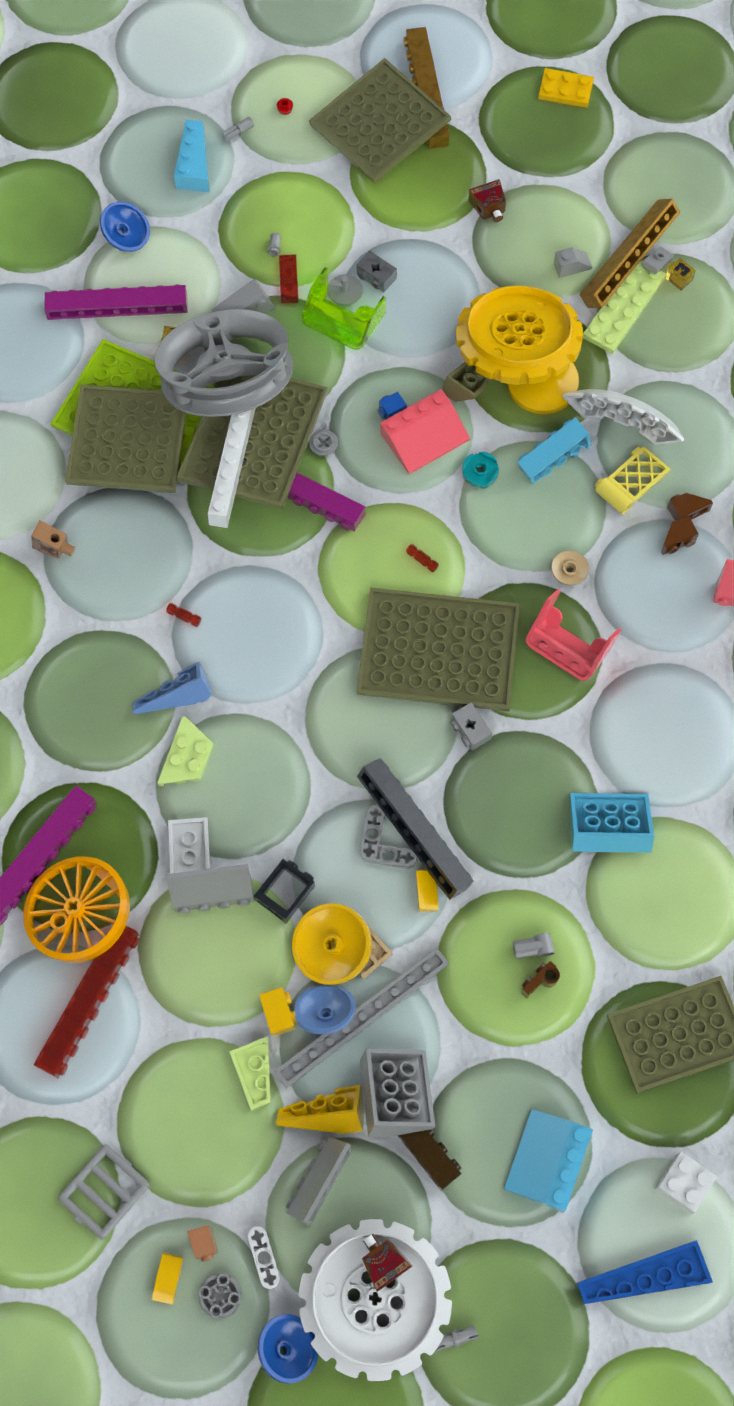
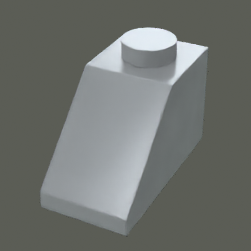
M573 247L555 252L554 266L559 278L592 269L586 252Z

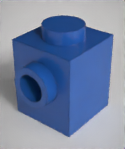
M397 391L390 396H384L379 401L378 413L382 419L385 418L386 420L406 409L407 404Z

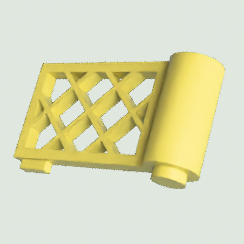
M638 446L631 452L632 457L608 478H600L595 484V492L622 515L627 513L636 501L670 472V468L644 446L642 448ZM643 453L649 458V462L639 461V456ZM637 466V472H627V467ZM640 466H649L650 473L640 472ZM652 466L660 467L663 471L661 473H653ZM625 476V483H618L614 478ZM628 477H637L638 483H628ZM641 477H650V483L641 484ZM629 488H638V494L633 496L629 492Z

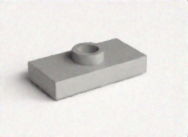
M660 246L643 261L642 266L657 274L673 260L674 255Z

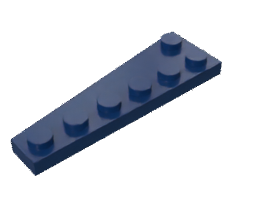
M696 1240L577 1282L576 1284L583 1304L709 1284L713 1281Z

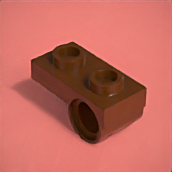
M551 961L547 964L543 962L536 970L538 974L533 979L529 977L522 984L524 988L521 994L528 998L541 984L547 988L554 987L560 978V972L555 964ZM545 973H553L555 980L548 981L545 978Z

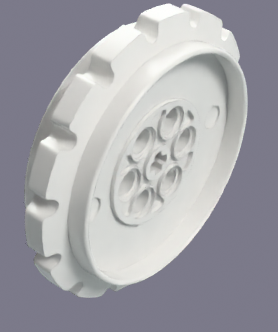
M382 1219L361 1220L360 1227L357 1230L352 1229L351 1225L348 1224L330 1234L331 1244L329 1246H325L322 1243L319 1244L309 1258L308 1264L312 1267V1272L309 1274L303 1273L299 1288V1297L306 1300V1306L299 1309L304 1331L315 1334V1338L311 1342L312 1347L324 1361H328L330 1358L336 1359L335 1369L353 1378H357L360 1372H365L368 1381L390 1380L393 1370H398L403 1376L421 1366L420 1355L427 1353L431 1356L441 1343L444 1335L439 1331V1327L442 1324L448 1325L451 1316L452 1301L444 1297L445 1291L451 1289L450 1280L445 1266L439 1267L435 1264V1259L439 1256L436 1250L425 1238L415 1241L413 1239V1229L397 1222H393L390 1228H385ZM372 1234L375 1235L380 1244L389 1239L413 1265V1267L395 1279V1285L392 1288L384 1287L378 1292L373 1283L365 1284L361 1278L362 1274L367 1271L362 1258L369 1253L363 1240ZM351 1289H357L360 1292V1298L356 1302L348 1299V1292ZM373 1293H378V1297L382 1298L381 1303L377 1302V1306L372 1305V1301L369 1300V1296H373ZM395 1296L400 1297L403 1301L402 1307L398 1310L393 1309L390 1305L391 1299ZM357 1311H366L368 1319L365 1323H358L356 1321L355 1314ZM386 1314L388 1316L389 1324L386 1327L378 1326L376 1322L378 1315Z

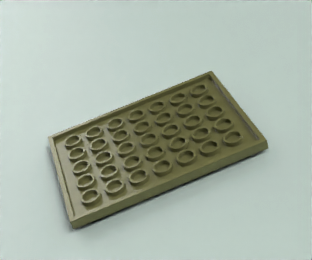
M257 375L239 376L230 380L216 382L214 388L239 384ZM290 378L288 384L277 396L255 409L235 497L283 510L326 398L328 387ZM231 415L201 417L177 475L178 482L211 491L214 490Z
M370 587L357 695L454 706H466L472 702L475 708L509 711L520 603Z

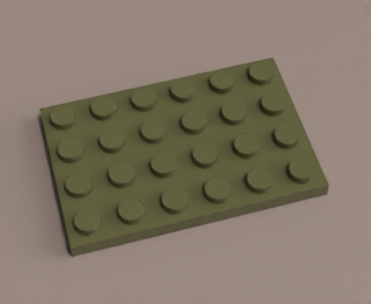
M722 976L607 1014L636 1094L734 1060V1005Z

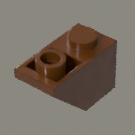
M689 516L672 522L661 550L662 555L666 553L673 554L679 548L684 546L690 547L696 543L699 533Z

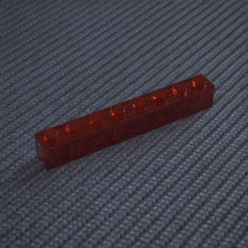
M126 926L115 944L106 952L93 959L33 1064L36 1068L56 1079H59L60 1075L63 1076L66 1073L70 1057L73 1058L79 1049V1046H77L81 1038L84 1039L89 1031L88 1025L91 1020L94 1021L97 1018L101 1002L104 1003L107 1000L110 986L117 982L120 976L118 972L122 966H126L130 958L128 955L131 949H135L139 943L140 938H138L139 934L136 930Z

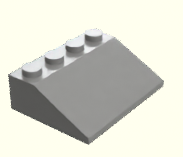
M248 864L166 874L173 909L179 914L190 913V910L198 909V911H208L211 907L226 909L234 904L248 906L250 902H254L252 878Z
M366 1048L360 1059L368 1137H391L434 1129L435 1119L426 1051Z
M329 1137L327 1141H322L318 1148L320 1152L318 1158L312 1159L307 1168L310 1171L306 1179L304 1177L301 1178L297 1185L299 1191L296 1197L291 1196L286 1205V1208H288L287 1214L309 1227L352 1152L350 1144Z

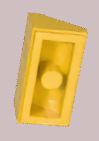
M416 870L419 912L439 911L437 883L428 871Z

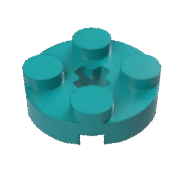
M479 452V454L474 455L472 453L463 462L462 475L470 485L485 489L493 484L498 477L499 467L497 460L487 452ZM484 467V472H477L476 468Z

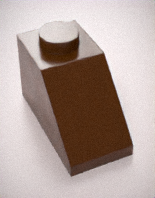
M689 493L677 494L670 499L667 509L675 521L689 516L692 520L709 512L713 502L710 499Z

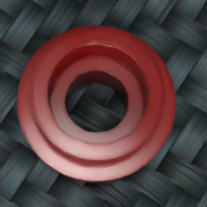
M282 98L276 104L277 110L282 115H288L293 110V102L288 98Z

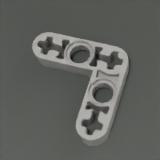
M377 805L371 806L366 814L360 856L362 860L368 863L404 869L413 868L416 864L417 856L412 850L380 844L384 812ZM374 811H378V815H381V817H377L376 825L372 824L373 816L370 815L374 814ZM375 829L378 835L376 838L371 839L367 836V831ZM368 843L372 844L371 850L374 853L370 857H367L364 852L368 850ZM391 851L394 854V858L387 861L383 858V853ZM397 852L400 853V857L406 858L407 855H410V858L413 859V861L410 860L409 863H405V859L399 858V862H396Z

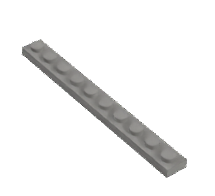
M435 948L356 1008L352 1020L344 1028L334 1033L322 1034L276 1069L274 1073L285 1088H289L449 965L448 961Z

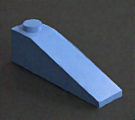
M197 662L177 673L179 677L169 682V680H166L159 690H151L132 703L133 713L138 714L193 705L208 700L212 696L211 687L201 663Z

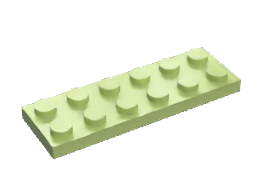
M642 260L607 303L599 310L583 333L584 339L611 354L618 348L666 277V273L662 271L654 274L643 267Z

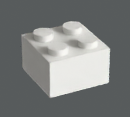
M680 1152L674 1158L655 1190L688 1213L693 1214L699 1208L717 1176L683 1152Z

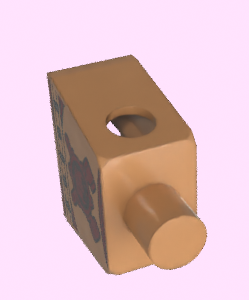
M39 520L31 535L32 549L57 559L60 558L62 553L72 556L76 546L67 543V535L64 532Z

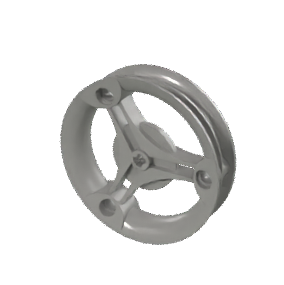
M221 310L190 319L168 333L159 344L155 353V366L162 377L161 388L164 397L175 408L197 416H228L257 408L277 396L288 384L293 373V361L288 351L289 340L285 328L275 318L252 310ZM235 337L254 338L270 344L273 349L267 354L252 353L246 347L232 344L230 341ZM198 346L209 347L208 350L200 355L197 360V366L186 374L173 372L177 362L188 352ZM257 375L232 386L205 388L219 381L230 380L239 376Z

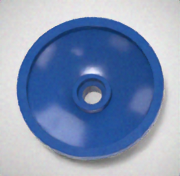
M124 201L113 202L103 210L100 216L101 232L108 243L116 249L124 252H134L141 249L147 243L150 236V226L144 213L135 205Z
M292 1314L276 1316L265 1324L259 1335L257 1350L260 1363L271 1378L281 1383L291 1384L302 1381L310 1375L317 1363L318 1353L311 1345L315 1334L304 1331L300 1317ZM280 1347L284 1350L283 1355L280 1353Z

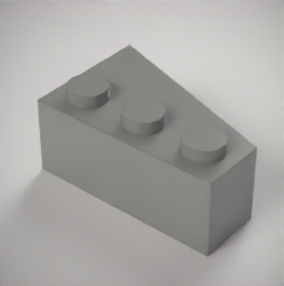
M253 279L211 310L216 312L244 309L265 314L276 309L263 288Z

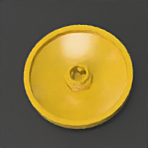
M570 362L569 368L557 377L550 376L547 378V381L536 384H507V388L514 402L524 410L535 414H552L569 405L562 395L578 390L579 376L573 362Z
M322 904L308 911L298 922L292 938V952L298 968L309 979L325 985H339L352 980L363 970L371 953L372 941L367 923L359 913L342 904Z

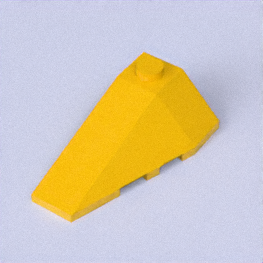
M361 1084L334 1089L335 1093L324 1097L323 1094L317 1095L315 1100L307 1103L300 1101L279 1108L276 1124L277 1126L340 1134L363 1131L365 1116Z

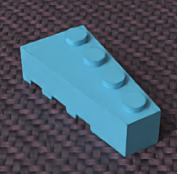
M186 119L174 173L176 189L210 192L203 121Z
M576 417L573 420H568L560 430L552 432L547 440L543 443H538L529 454L522 455L517 462L519 469L534 484L551 473L552 467L562 466L569 456L575 457L580 454V449L586 447V449L591 447L590 435Z

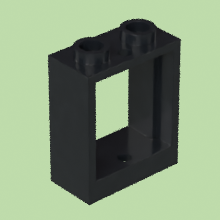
M282 859L255 893L254 899L287 924L314 889L315 882L313 881V876L309 873L299 871L297 869L298 866L293 861L289 860L287 862ZM284 871H287L306 885L288 911L266 896L267 892Z

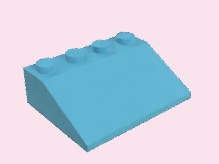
M570 793L572 851L652 853L654 831L648 794Z
M531 1109L504 1190L564 1213L567 1209L593 1129Z

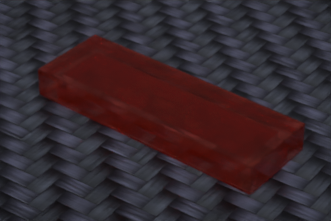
M296 254L279 255L281 303H299Z

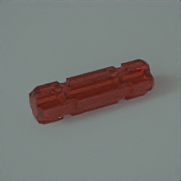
M410 544L406 549L407 554L411 557L414 556L415 560L423 566H427V569L431 572H435L439 567L438 562L431 560L430 556L422 550H418V547L414 544Z
M169 603L166 608L168 614L175 615V617L187 623L190 622L195 627H198L202 619L200 616L193 615L192 612L177 607L173 603Z

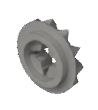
M318 430L310 437L309 446L312 452L318 454L319 457L321 455L327 457L331 453L334 454L336 448H338V438L332 431ZM320 441H327V446H321Z

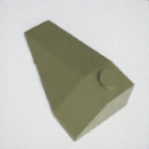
M464 362L446 376L442 390L454 402L475 399L485 390L489 379L477 373L476 366H469Z

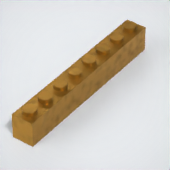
M426 27L406 29V37H403L404 47L408 48L406 50L407 61L410 60L409 71L410 74H413L412 82L444 109ZM447 124L426 141L429 149L449 146Z
M659 199L655 202L579 294L587 308H602L680 214V210L673 199Z

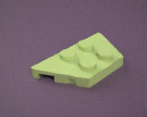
M182 716L159 777V786L175 782L179 784L186 781H199L214 746L213 742L185 716Z

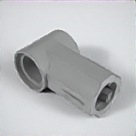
M542 933L535 935L533 938L513 941L516 959L531 956L547 957L555 954L551 933Z

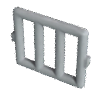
M105 1144L58 1196V1200L76 1216L74 1219L77 1222L83 1223L99 1239H105L145 1193L150 1184L132 1167L133 1164L127 1159L124 1160L109 1145ZM105 1155L139 1185L132 1195L125 1191L97 1165ZM91 1171L125 1202L117 1212L83 1182ZM76 1188L110 1218L103 1228H100L68 1198Z

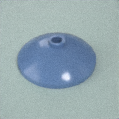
M316 985L307 989L298 997L294 1006L295 1018L299 1026L310 1033H334L344 1028L352 1020L355 1013V1001L352 994L342 986Z

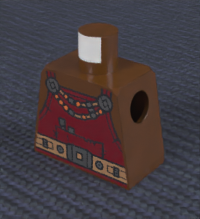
M500 179L469 189L468 200L482 219L492 217L495 223L503 219L502 213L505 212L506 199Z
M372 1234L363 1240L369 1253L362 1260L377 1292L413 1267L410 1261L389 1239L380 1244L375 1235Z

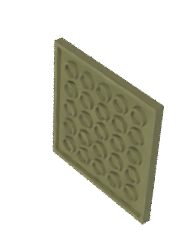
M384 58L312 117L309 123L375 184L450 122L451 116Z
M81 385L65 478L66 485L176 493L187 413L172 406L160 390Z

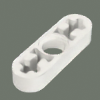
M253 1227L248 1233V1240L261 1284L267 1289H274L280 1283V1275L267 1232L262 1227ZM255 1231L264 1234V1237L261 1238L262 1245L267 1243L268 1247L260 1248L255 1252L254 1247L259 1246L256 1240H252V1237L255 1235ZM263 1251L270 1254V1261L267 1264H261L258 1261V1255ZM273 1264L274 1269L269 1270L272 1276H276V1279L273 1281L274 1284L270 1286L268 1282L265 1283L264 1281L267 1278L266 1271L261 1273L260 1268H267Z

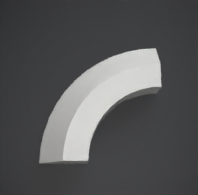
M598 389L578 390L562 395L582 418L603 419L606 416L614 419V422L627 427L630 425L638 428V432L649 439L654 445L684 441L679 429L669 418L655 408L635 398Z

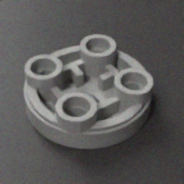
M217 1273L209 1276L199 1289L200 1306L211 1317H229L236 1312L241 1304V1287L237 1280L228 1274Z

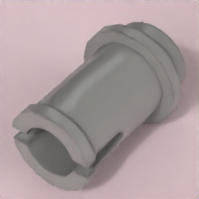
M272 233L270 235V245L267 251L271 256H278L281 253V235L279 233Z

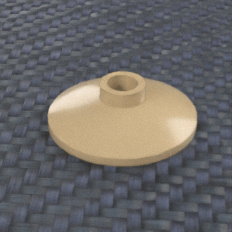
M564 551L554 558L552 573L560 583L573 586L580 584L586 579L589 573V564L582 554L576 551ZM571 569L573 572L569 573L566 570Z

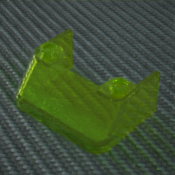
M324 267L310 288L302 312V322L304 325L351 349H361L386 313V297L382 296L374 309L369 306H361L353 313L325 299L328 294L327 286L329 282L328 268Z

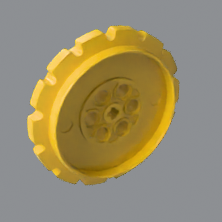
M530 286L500 287L493 289L487 294L483 293L470 302V307H465L458 318V326L456 327V345L460 348V355L467 365L476 366V372L488 379H495L501 383L513 385L536 384L547 381V378L550 376H559L569 368L570 362L576 361L581 351L583 339L582 323L577 321L578 314L570 304H564L561 301V297L549 291Z

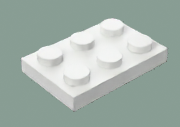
M208 818L168 820L170 874L210 869Z

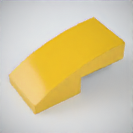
M162 1253L152 1300L173 1305L184 1257Z

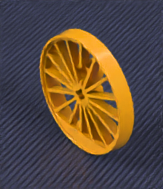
M84 856L62 860L49 867L37 878L26 897L23 921L27 936L40 952L57 961L79 963L94 959L111 948L126 927L130 912L128 890L116 870L102 860ZM85 866L91 873L81 893L82 867ZM77 867L74 896L65 871ZM60 873L68 890L69 899L50 882ZM97 875L101 879V881L89 893V890ZM48 884L66 902L61 903L40 896V893ZM106 884L112 889L95 897ZM115 894L120 898V903L95 905ZM37 900L63 907V909L34 911ZM119 909L116 920L91 912ZM52 915L49 921L34 928V917ZM86 915L114 925L105 935ZM83 918L104 937L94 946ZM65 920L64 924L58 927V923ZM79 922L89 946L88 949L78 952ZM74 926L72 953H62ZM52 927L54 930L40 942L37 933ZM59 933L63 934L56 951L46 948Z

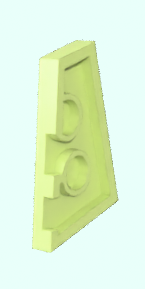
M267 1036L229 1051L251 1111L271 1103Z

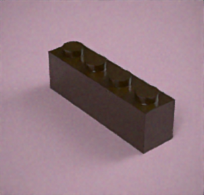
M432 1129L397 1135L441 1192L461 1176L462 1173L459 1171L462 1169L454 1158L451 1160L447 1156L448 1150L441 1141L439 1143L436 1142L433 1138L435 1133Z

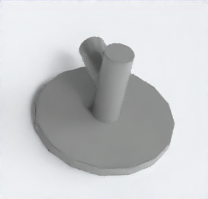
M340 275L330 280L328 295L334 303L349 306L361 298L362 285L354 276Z

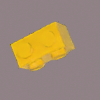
M283 987L259 994L269 1030L273 1037L296 1029L295 1011L291 1012L289 1006L292 1003L289 991L285 992Z

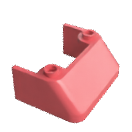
M558 589L545 601L526 637V643L531 649L577 679L586 681L594 674L607 656L622 629L618 628L608 640L597 638L592 642L591 646L559 626L563 615L559 609L553 606L561 592Z

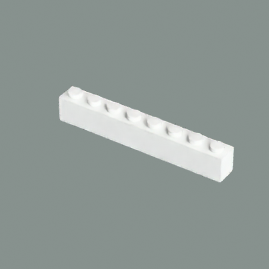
M256 408L231 415L208 510V521L211 526L228 528Z

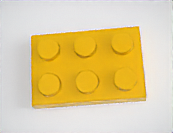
M545 68L538 99L588 108L594 77Z

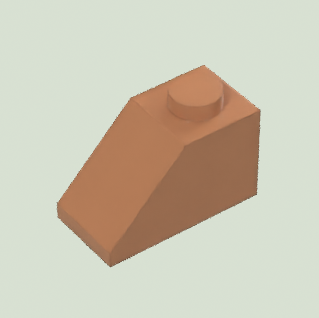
M207 1225L187 1231L195 1258H201L202 1262L214 1259V1254H217L218 1250L212 1227Z

